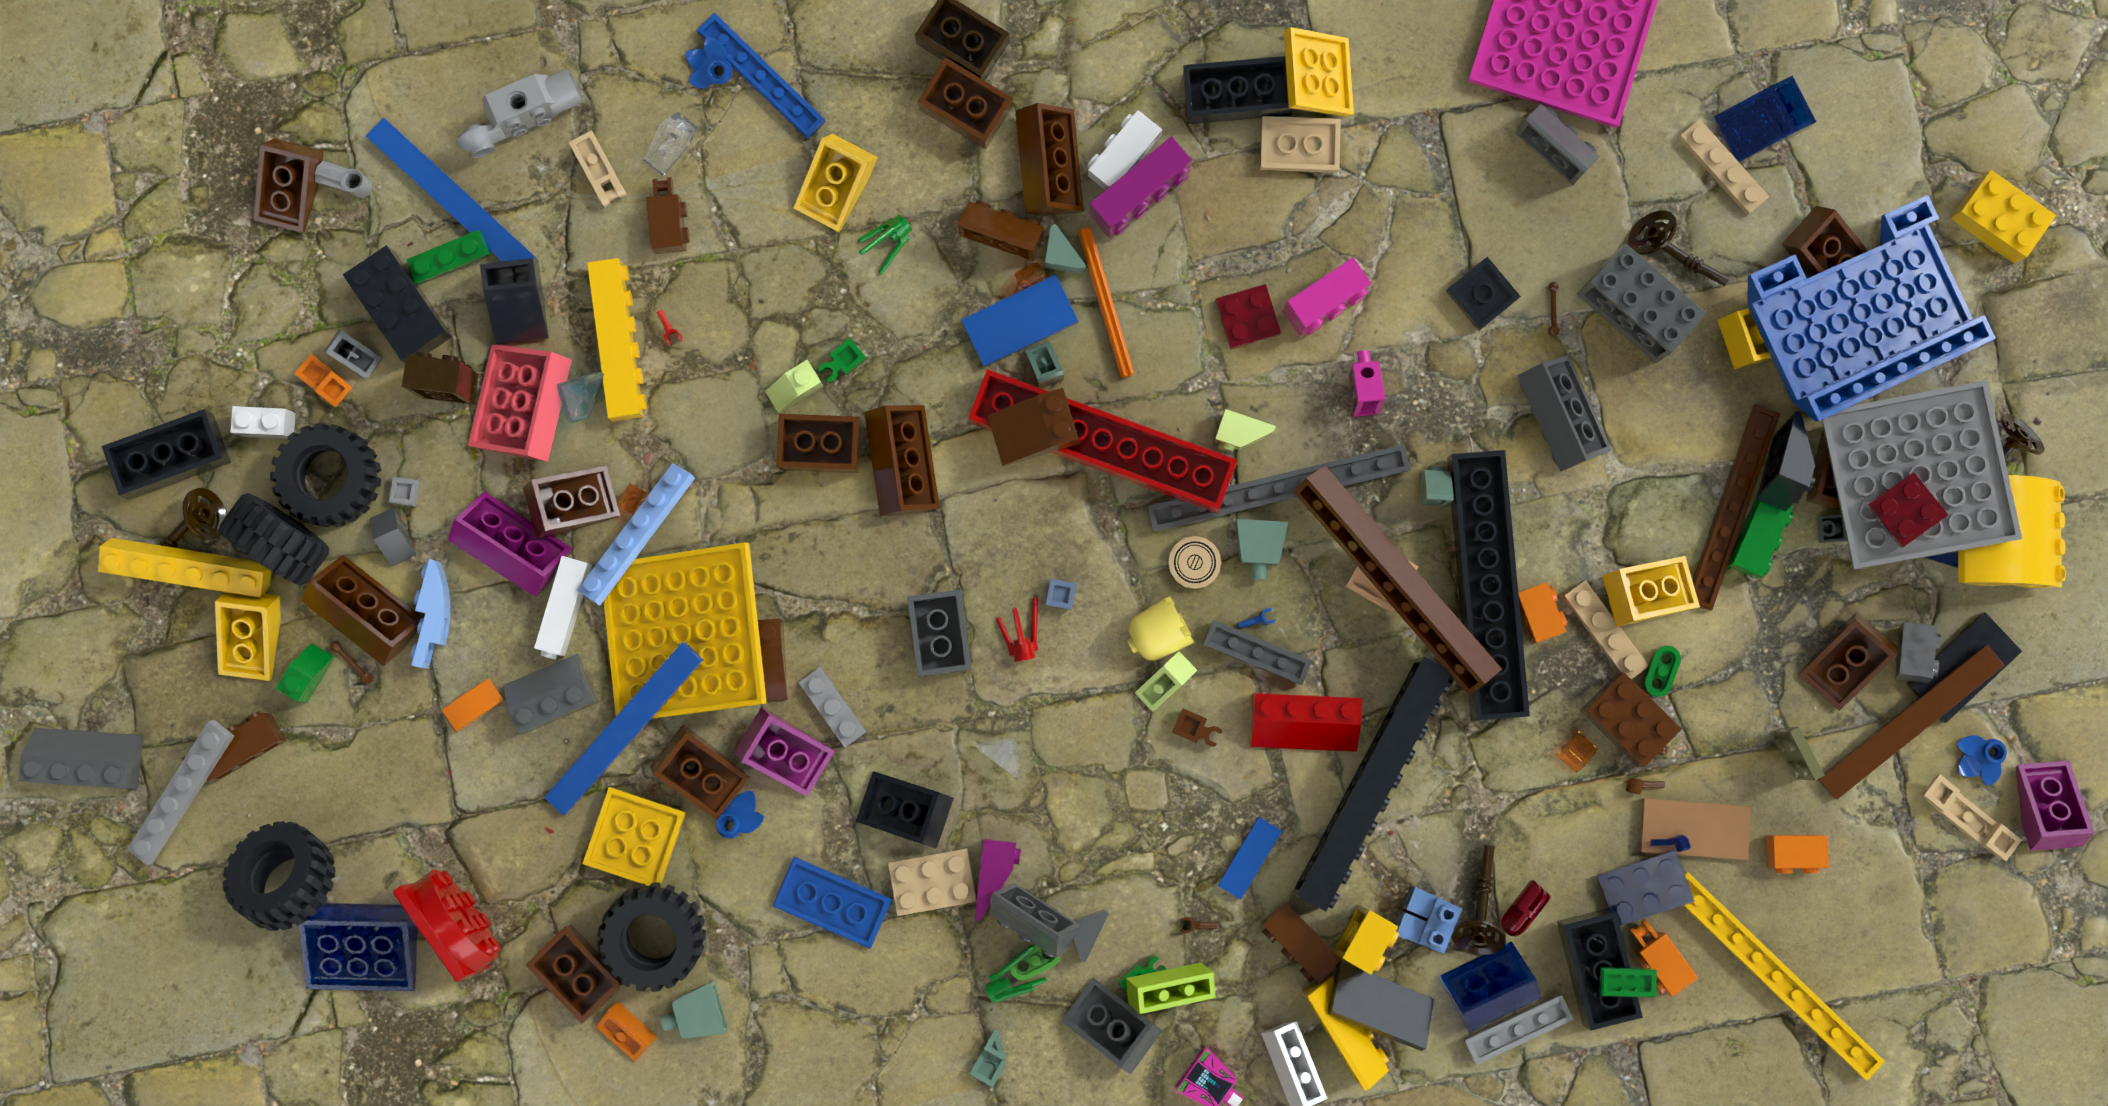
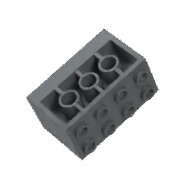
M1626 243L1608 258L1576 294L1655 363L1673 353L1707 314Z

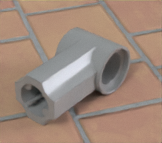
M325 161L317 165L315 182L352 194L357 198H364L372 191L371 180L357 169H348ZM360 179V184L353 188L354 181Z

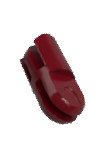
M1531 880L1528 882L1502 917L1501 927L1509 936L1516 937L1523 934L1551 899V895L1536 881Z

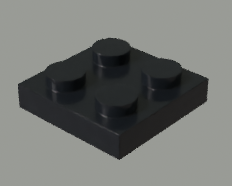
M1488 256L1446 290L1447 294L1478 331L1521 297Z

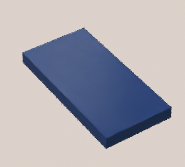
M1056 274L961 319L984 368L1079 322Z
M794 856L772 907L871 949L893 898Z

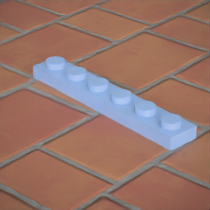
M672 463L577 591L600 606L694 481L695 477Z

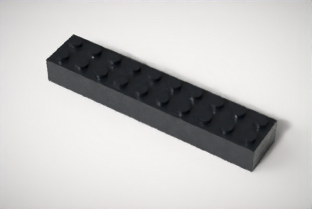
M1505 450L1451 454L1447 457L1448 472H1451L1454 495L1451 502L1461 620L1463 625L1502 668L1500 672L1471 696L1468 695L1471 721L1529 717L1530 711Z
M1425 656L1416 658L1292 892L1294 895L1325 912L1328 907L1333 909L1340 896V894L1336 893L1341 883L1345 885L1352 874V870L1349 868L1353 860L1358 861L1365 849V846L1362 845L1367 835L1371 837L1378 824L1375 819L1378 813H1383L1390 802V798L1387 797L1392 788L1396 789L1403 777L1400 773L1401 769L1405 764L1409 765L1416 752L1413 750L1415 743L1418 740L1422 741L1428 730V727L1425 726L1428 718L1436 715L1441 705L1437 701L1442 693L1446 694L1453 683V679L1450 678L1451 674L1445 667Z

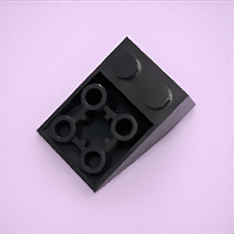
M529 258L480 264L483 292L495 343L503 344L549 338L538 259Z

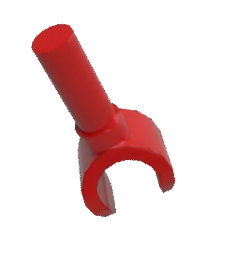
M663 310L657 311L656 313L664 326L665 341L672 346L669 337L672 334H677L681 342V334L672 328Z

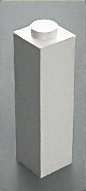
M565 556L561 557L534 647L535 649L542 650L541 656L556 660L557 655H566L583 595L577 589L589 575L592 568L591 564Z

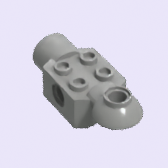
M567 68L553 75L533 74L486 94L482 102L490 124L478 123L469 126L457 138L456 144L461 149L472 153L474 158H481L494 152V143L510 136L518 137L527 133V129L536 125L538 127L545 126L552 121V118L557 117L560 112L584 103L570 70Z

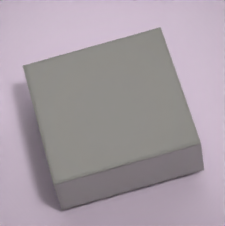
M392 476L388 503L417 507L421 481Z

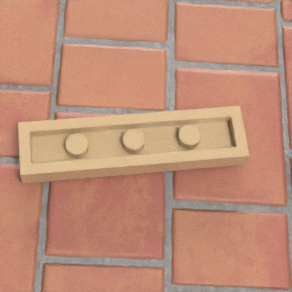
M1701 119L1678 137L1746 215H1749L1769 198L1768 194Z
M1586 580L1562 596L1619 673L1625 672L1633 679L1649 667L1622 628L1616 627L1613 616Z

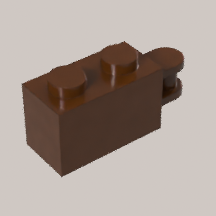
M667 177V180L658 181L657 178L653 179L654 196L646 197L651 249L655 254L687 251L686 243H690L689 229L684 227V218L688 217L687 204L682 202L678 194H674L672 177ZM659 191H668V195L660 196Z

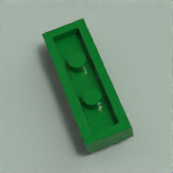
M476 230L408 258L407 262L415 283L420 285L490 256L482 232Z

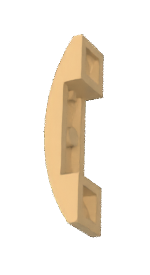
M1937 774L1922 796L1941 815L1967 836L2000 859L2007 861L2022 839L2003 824L1995 822L1960 794L1961 790L1941 774Z

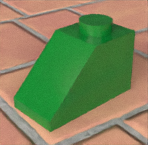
M311 643L288 666L275 689L297 702L308 703L335 656Z

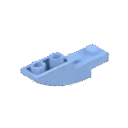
M429 559L428 564L423 566L421 572V579H423L421 590L416 592L414 598L415 611L425 613V617L419 621L417 633L420 634L418 643L413 645L410 654L413 666L429 669L435 643L446 646L450 625V595L446 575L441 562Z

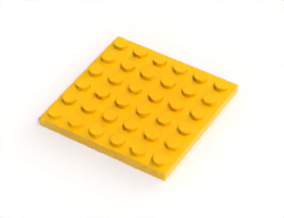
M744 542L635 559L604 600L616 716L682 642H686L704 661L652 719L767 704L749 543Z

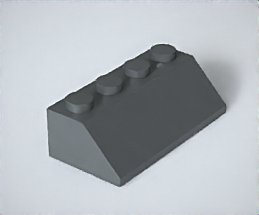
M1569 355L1541 363L1518 375L1521 389L1527 395L1531 404V411L1539 422L1542 436L1547 441L1553 454V460L1559 467L1560 472L1611 451Z
M35 728L21 754L18 781L137 789L143 735Z

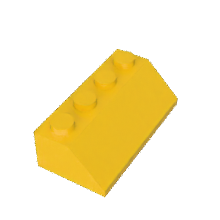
M1328 975L1320 984L1315 982L1304 989L1302 993L1359 1086L1364 1091H1367L1389 1071L1385 1064L1389 1060L1381 1047L1376 1049L1371 1042L1375 1037L1370 1030L1328 1014L1334 982L1332 976Z

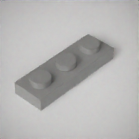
M821 667L798 682L844 748L867 732Z

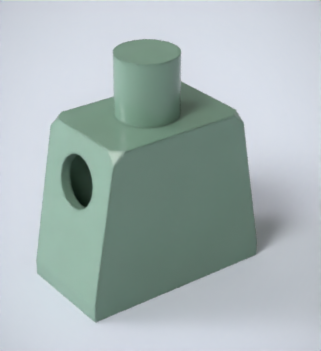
M1237 519L1235 521L1240 564H1251V580H1267V565L1277 566L1279 564L1288 522Z
M715 981L709 982L672 1001L674 1012L660 1016L663 1030L669 1031L679 1028L682 1039L719 1035L729 1030Z

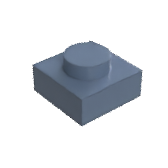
M1050 579L1046 606L1072 610L1077 584Z

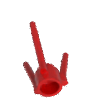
M1033 597L1031 642L1029 637H1023L1017 608L1014 607L1012 609L1018 638L1013 640L1014 645L1001 617L996 618L1008 646L1009 655H1014L1015 662L1036 658L1034 651L1038 650V598Z

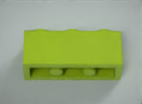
M1203 963L1126 978L1128 1004L1139 1014L1216 998L1214 972Z

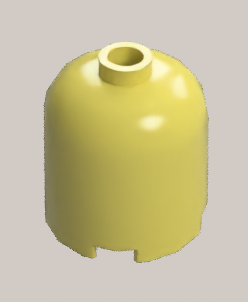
M1171 596L1138 613L1130 620L1128 630L1131 637L1126 640L1133 653L1139 652L1143 658L1156 661L1195 643L1181 613L1177 612Z

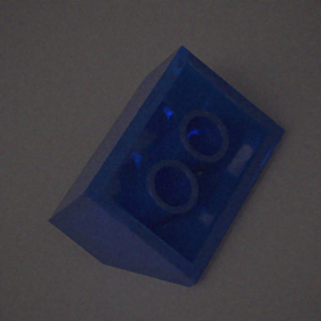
M1512 941L1505 944L1504 948L1497 953L1482 955L1440 975L1456 1012L1469 1033L1542 998L1536 978Z

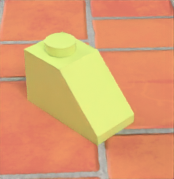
M806 360L784 373L765 392L780 414L824 386L809 361Z
M1225 409L1214 443L1219 444V449L1233 453L1234 449L1239 451L1272 435L1276 426Z
M1178 651L1135 694L1154 712L1197 669Z

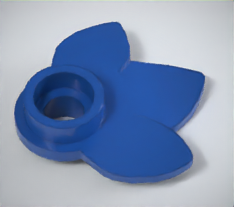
M707 36L704 49H693L685 53L689 65L694 70L689 78V83L693 86L707 88L713 83L724 84L732 77V66L726 60L725 47L718 39ZM719 66H722L724 69V73L721 76L717 74Z
M1972 735L1964 737L1957 742V747L1965 754L1958 763L1959 775L1964 777L1980 775L1981 780L1986 786L1995 783L2002 774L2001 763L2007 755L2006 747L2000 740H1984L1980 736ZM1991 747L1995 750L1993 757L1988 754V750Z
M746 791L738 795L720 815L716 828L722 837L732 839L740 833H752L763 823L764 815L754 812L756 809V797L753 791ZM733 821V828L731 830H728V823Z

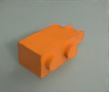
M1645 919L1641 921V925L1636 929L1631 928L1629 930L1639 945L1634 950L1638 956L1635 959L1641 968L1657 970L1656 989L1660 994L1665 993L1673 997L1698 979V976L1666 933H1656ZM1649 934L1651 938L1644 942L1642 937Z

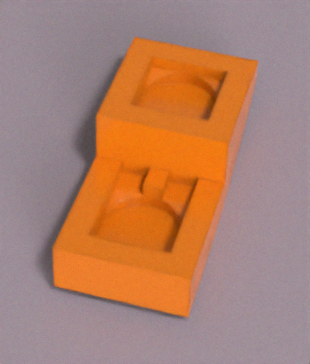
M312 353L294 373L335 408L353 388Z
M488 678L442 709V713L457 733L478 720L486 712L503 703L504 699Z

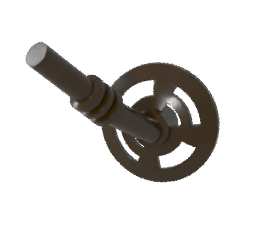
M1659 210L1649 213L1641 218L1632 228L1628 237V244L1638 254L1647 255L1661 249L1681 262L1684 268L1689 267V271L1694 270L1693 273H1700L1724 287L1730 279L1725 274L1704 264L1703 259L1699 261V257L1693 258L1694 254L1688 255L1670 243L1677 230V219L1671 212ZM1657 220H1668L1669 222H1668V224H1666V223H1664V222H1656V221H1657ZM1647 226L1648 229L1645 231L1643 239L1638 240L1641 231Z
M2004 414L2001 417V423L2008 435L2006 438L2007 442L2002 446L2005 460L2014 449L2018 450L2020 447L2036 455H2041L2044 452L2045 448L2042 441L2026 423L2011 414Z
M196 488L188 492L182 507L184 520L168 536L163 537L164 541L161 540L160 545L177 547V542L189 529L197 537L204 540H212L221 536L219 525L226 516V510L220 498L206 488ZM198 496L206 498L211 504L207 506L202 502H198ZM214 513H216V515H217V524H216L215 529L212 527V526L214 525V522H215V514H214ZM194 525L198 528L204 529L206 534L199 532L197 529H195Z
M1484 844L1481 874L1477 877L1480 880L1477 881L1479 886L1476 887L1478 899L1475 920H1468L1457 924L1451 935L1453 943L1458 948L1476 955L1497 953L1506 944V935L1503 930L1495 924L1486 922L1489 893L1492 892L1490 887L1493 886L1491 881L1494 880V877L1491 875L1495 846ZM1461 928H1463V936L1459 935ZM1497 932L1499 939L1495 942L1494 939ZM1472 941L1477 944L1486 943V945H1474L1469 942Z

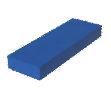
M1258 817L1217 886L1241 900L1282 830Z

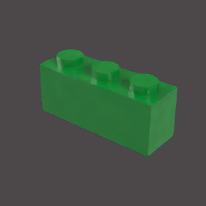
M1756 495L1734 546L1728 567L1754 579L1767 575L1773 564V561L1770 560L1772 554L1782 544V531L1792 521L1794 513L1791 510L1794 504L1785 512L1757 500Z

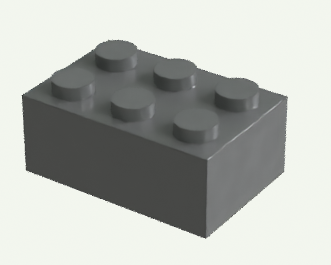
M961 590L907 597L918 677L972 670Z

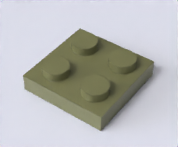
M1783 727L1774 732L1777 738L1775 739V744L1782 754L1785 753L1789 761L1787 767L1793 777H1797L1798 780H1817L1825 776L1800 727Z

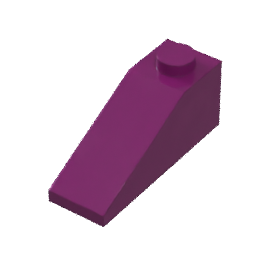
M984 839L975 921L981 920L990 906L992 893L1002 888L1013 871L1014 864L1019 865L1021 849L1016 848V842Z

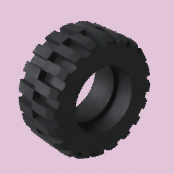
M316 423L314 427L309 425L301 427L300 434L293 432L287 436L289 442L287 445L281 443L277 449L281 452L279 457H273L271 464L276 466L275 472H270V480L276 482V486L272 487L274 495L281 498L279 504L284 509L289 510L290 515L321 527H329L330 525L339 527L344 526L345 521H356L359 519L358 513H366L370 509L367 503L369 500L375 501L378 496L377 493H374L375 486L381 487V478L377 477V472L381 471L380 463L374 460L377 457L374 449L368 447V442L341 426L327 425L325 423ZM327 451L337 452L343 456L347 464L348 475L346 483L336 496L327 500L316 499L310 495L306 487L305 475L311 461L319 454Z
M250 493L239 497L219 525L221 535L231 544L235 545L236 548L265 568L273 571V573L300 586L310 581L329 555V546L317 537L316 534L270 503Z
M279 821L274 822L273 826L270 824L259 827V831L253 830L247 834L248 838L243 842L239 841L235 846L237 849L234 854L230 853L227 859L229 865L224 868L223 877L226 878L223 881V891L225 892L227 902L236 912L251 923L269 931H277L279 928L281 930L291 929L293 924L298 926L306 922L305 918L308 916L313 917L318 912L317 908L321 904L324 905L328 897L326 895L328 891H332L334 882L331 879L335 878L336 870L333 866L335 862L333 855L320 839L297 823ZM294 859V866L288 879L279 888L265 893L267 879L273 870L283 862Z
M652 882L648 887L644 883L636 885L633 890L628 889L622 893L602 918L603 923L599 927L597 935L601 937L597 943L598 951L604 952L601 961L604 966H611L612 970L609 973L614 979L617 976L624 979L621 984L629 987L632 983L637 985V991L643 992L647 987H651L652 992L660 991L663 986L669 989L675 986L679 980L682 981L688 976L703 952V942L706 939V930L702 929L705 923L703 915L698 916L697 910L699 907L695 901L690 904L686 900L689 896L684 891L680 895L674 892L675 886L668 884L665 888H661V884L658 882ZM640 915H655L665 920L672 927L676 936L674 951L668 957L661 959L648 958L640 954L631 944L628 935V928L633 919Z

